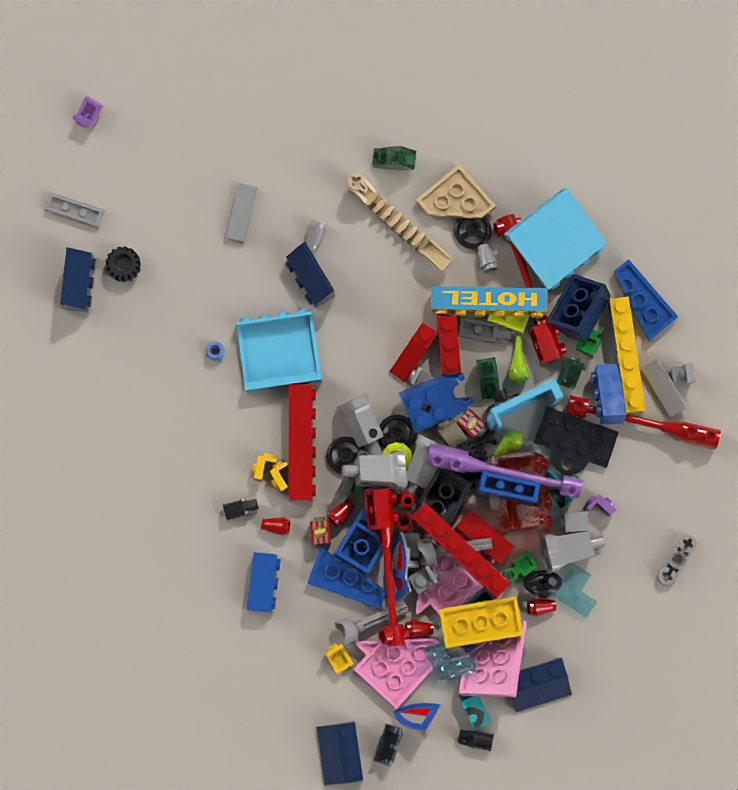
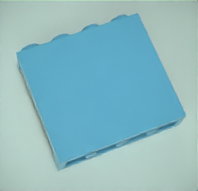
M561 188L504 234L505 238L513 243L543 284L542 288H547V290H553L559 286L560 280L574 274L575 268L579 265L580 267L585 265L589 261L590 256L600 253L604 249L603 246L607 244L604 237L568 188Z
M308 309L296 311L297 314L289 315V312L278 313L276 317L261 315L256 320H251L250 317L241 318L240 322H236L246 392L287 387L289 384L322 382L312 311L308 312Z
M553 379L492 408L486 420L489 430H493L495 434L498 433L502 427L499 418L544 397L550 407L557 405L563 398V394L556 380Z

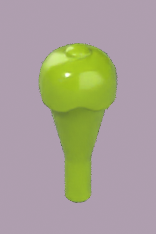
M515 336V350L511 366L508 369V378L511 382L519 385L528 380L530 372L526 366L522 351V337Z
M515 430L505 432L503 439L490 457H496L499 460L511 452L519 450L524 443L522 433Z

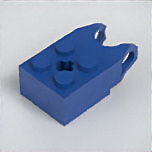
M463 373L442 375L399 392L415 432L459 415L474 403L472 396L466 398H456L453 396L455 386L465 379ZM426 402L428 405L423 408L422 404Z
M366 508L357 514L333 553L335 557L364 575L370 572L383 550L377 530H368ZM362 543L364 552H358L356 545Z

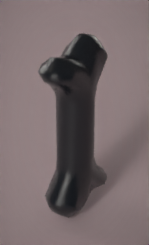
M487 430L483 437L473 442L480 443V446L486 443L496 445L497 440L493 437L494 431Z

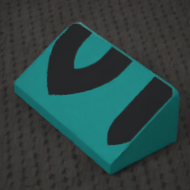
M552 469L547 470L541 475L542 477L560 480ZM543 485L561 508L574 499L573 497L560 495V488Z
M457 695L474 730L492 722L479 696Z

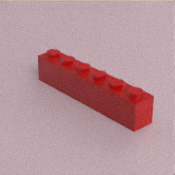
M289 384V501H312V496H316V485H312V477H316V466H312V458H316V446H312V439H316V427H312V420H316V408H312V401H316V389H312V384Z
M426 503L411 517L419 527L495 599L511 585Z

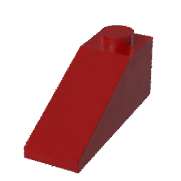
M422 322L389 372L403 382H406L437 338L438 333Z

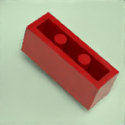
M456 315L437 317L441 376L461 373Z
M471 509L455 526L456 532L464 540L466 537L470 541L491 538L492 549L482 551L487 554L485 558L493 565L495 563L501 564L515 547Z

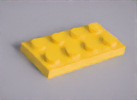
M517 596L439 609L446 648L523 635Z

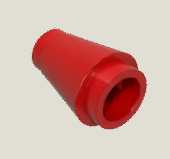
M410 491L400 492L396 503L399 508L409 510L415 505V496ZM406 497L411 499L407 505L404 503Z
M347 499L329 511L327 518L334 526L339 527L345 523L355 505Z
M408 512L399 513L398 522L395 523L396 527L400 531L410 530L414 525V521L411 519L412 515ZM406 519L408 524L402 526L400 521Z
M286 517L263 518L261 530L284 536V534L288 535L290 532V519H286Z
M532 598L527 601L528 615L534 618L556 611L555 600Z
M416 620L405 622V628L409 631L410 639L433 635L434 633L433 623Z

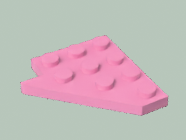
M427 533L424 534V539L431 538ZM449 554L437 556L435 559L436 564L428 566L435 568L439 575L436 578L438 582L417 595L416 614H419L431 605L440 616L439 609L460 606L483 588V586Z
M521 620L523 635L481 642L447 671L449 676L461 677L459 689L461 695L516 697L527 625L526 621Z
M435 638L405 639L404 645L386 646V644H381L380 641H359L355 645L366 656L354 670L397 709L449 651Z

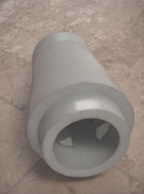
M311 221V225L309 224L308 247L318 248L327 230L325 229L326 224Z
M482 244L478 246L480 269L483 270V273L496 271L498 269V261L489 245Z

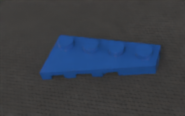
M629 259L614 271L625 296L629 297L630 306L648 342L678 318L677 314Z
M320 547L308 584L381 609L387 591Z

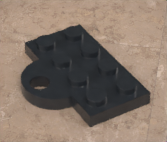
M546 407L534 443L552 449L551 461L559 472L566 475H574L581 472L588 462L607 468L619 432ZM564 459H569L572 462L570 470H565L562 467Z

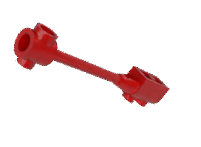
M510 214L497 219V222L493 223L496 236H502L505 239L504 234L519 223L521 218H515L514 214ZM510 241L525 287L534 288L524 258ZM543 315L542 318H533L535 326L528 330L540 366L563 359V354L566 353L565 344L563 342L559 343L557 339L560 331L547 323V315Z
M570 395L566 414L585 418L586 413L596 415V407L589 405V399ZM626 414L624 420L625 422L659 429L676 437L679 442L713 450L718 447L721 430L684 421L659 422Z
M391 488L365 491L368 530H377L381 548H383L390 625L380 629L379 640L383 645L397 646L405 644V639L409 638V631L403 627V624H397L390 547L392 545L394 523L398 522V514L396 511H393L392 504L396 503L397 497L394 492H391Z

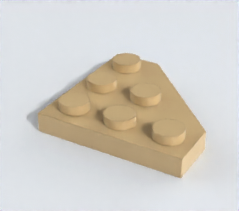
M460 164L416 199V202L428 216L482 220L496 208L494 202Z

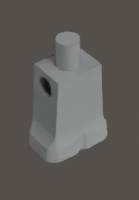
M368 393L336 407L343 416L358 448L366 445L371 455L381 454L382 450L377 440L384 437L370 406Z
M419 434L416 439L415 453L406 472L409 484L405 491H410L414 496H416L420 487L426 489L438 468L426 465L431 443H438Z
M395 451L392 454L359 456L354 462L355 465H343L342 467L343 477H356V486L391 488L394 491L403 492L407 486L404 451Z
M589 531L561 536L552 534L539 536L540 555L548 574L560 570L566 564L595 556L593 549L605 546L602 535L590 538Z

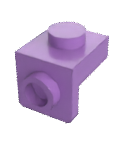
M86 96L73 119L77 121L79 126L89 128L95 125L104 105Z
M600 494L596 497L592 495L585 503L587 505L585 508L587 512L595 504L608 516H611L616 511L614 508L615 504L608 497L604 499Z

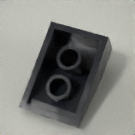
M437 468L411 515L413 516L426 503L451 526L469 500L476 484L451 470Z

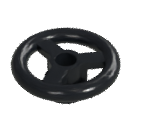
M486 217L481 220L485 224L486 233L481 231V226L475 219H469L466 231L461 235L460 225L467 218H458L454 225V235L460 245L468 249H478V246L489 241L492 228ZM475 227L477 231L472 233L469 229ZM469 236L482 238L478 243L464 241Z
M506 389L492 394L495 403L489 406L486 412L489 413L492 408L521 394L516 393L507 396Z
M391 415L380 423L379 426L384 437L378 440L383 448L387 447L388 443L385 439L388 438L395 441L399 440L408 448L414 443L416 432L407 417ZM398 420L397 425L392 426L389 432L383 433L385 426L389 422ZM403 422L410 430L408 441L404 438ZM399 430L400 436H394L393 432Z
M339 437L327 449V462L339 474H342L344 463L355 459L358 454L353 453L349 447H344L342 442L352 443L356 446L358 452L360 449L364 450L363 446L358 448L352 437ZM336 446L339 449L337 465L332 458V453ZM343 452L349 453L347 459L342 457Z
M547 570L533 572L524 580L525 589L529 593L541 598L550 596L562 586V578L555 572L548 574ZM543 576V578L539 579L538 581H531L536 577ZM551 577L557 581L555 586L549 583Z

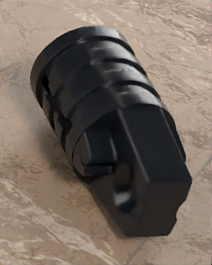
M244 498L239 501L223 504L226 519L229 521L230 519L250 515V511L259 509L256 499L247 501Z
M460 730L458 743L472 748L491 751L494 734Z

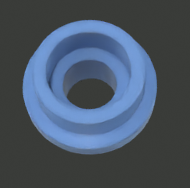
M211 342L207 345L206 355L210 360L218 361L223 358L225 349L221 343ZM214 348L219 350L217 355L212 354Z

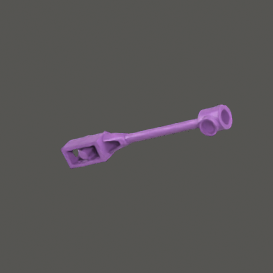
M434 443L430 445L426 463L429 466L461 473H482L485 471L560 488V495L578 499L583 485V480L574 476H563L562 481L488 465L469 456V451Z

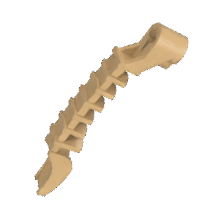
M353 173L349 176L348 186L350 191L367 208H370L375 215H378L383 222L387 223L390 229L397 232L399 237L401 236L407 244L409 243L414 250H417L421 256L429 260L442 273L454 261L440 245L432 239L428 240L424 232L420 233L417 226H412L408 219L403 218L402 213H398L393 205L390 206L385 198L382 199L379 196V192L362 174ZM360 180L361 187L358 185L354 186L353 181L358 182Z

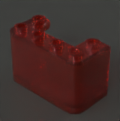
M537 452L489 457L490 465L549 478L547 475L549 461L544 455ZM540 484L537 503L534 505L499 498L500 515H497V519L500 520V523L494 524L495 534L513 536L549 532L554 525L553 517L550 515L552 499L549 497V489L551 486Z

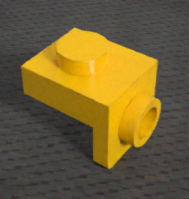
M263 453V456L258 455L257 464L253 463L251 473L255 475V480L263 481L266 462L274 464L278 462V459L274 458L273 454Z
M279 461L271 466L272 470L270 473L274 479L270 481L276 490L280 489L283 492L288 487L279 472L287 468L288 464L287 462L282 463V461Z
M335 643L327 648L328 652L325 655L337 674L353 665L342 644L338 646Z

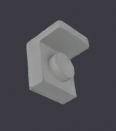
M685 363L683 366L671 368L672 381L675 386L689 385L695 382L693 363Z
M418 368L417 371H412L408 380L411 381L410 387H413L436 377Z
M427 565L408 577L417 594L436 584L438 582L436 578L439 575L434 567L430 568Z

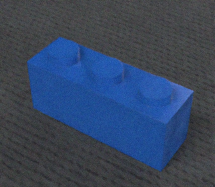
M619 364L596 365L594 372H591V383L595 385L593 398L598 404L596 406V417L600 418L601 425L623 424L626 417Z
M483 471L479 475L476 494L534 505L537 503L540 483Z
M254 552L247 610L271 613V610L275 609L276 598L273 597V592L278 589L279 578H275L276 570H280L281 559H277V554Z

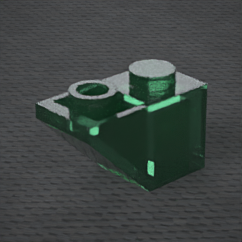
M403 146L374 148L372 167L399 171L414 170L417 151Z
M574 356L564 359L556 380L557 384L574 390L584 363H581V359Z
M491 357L476 360L475 366L481 399H492V394L500 391L496 359Z

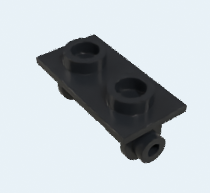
M389 724L385 725L375 756V762L390 767L392 763L394 764L397 753L394 746H399L403 729Z

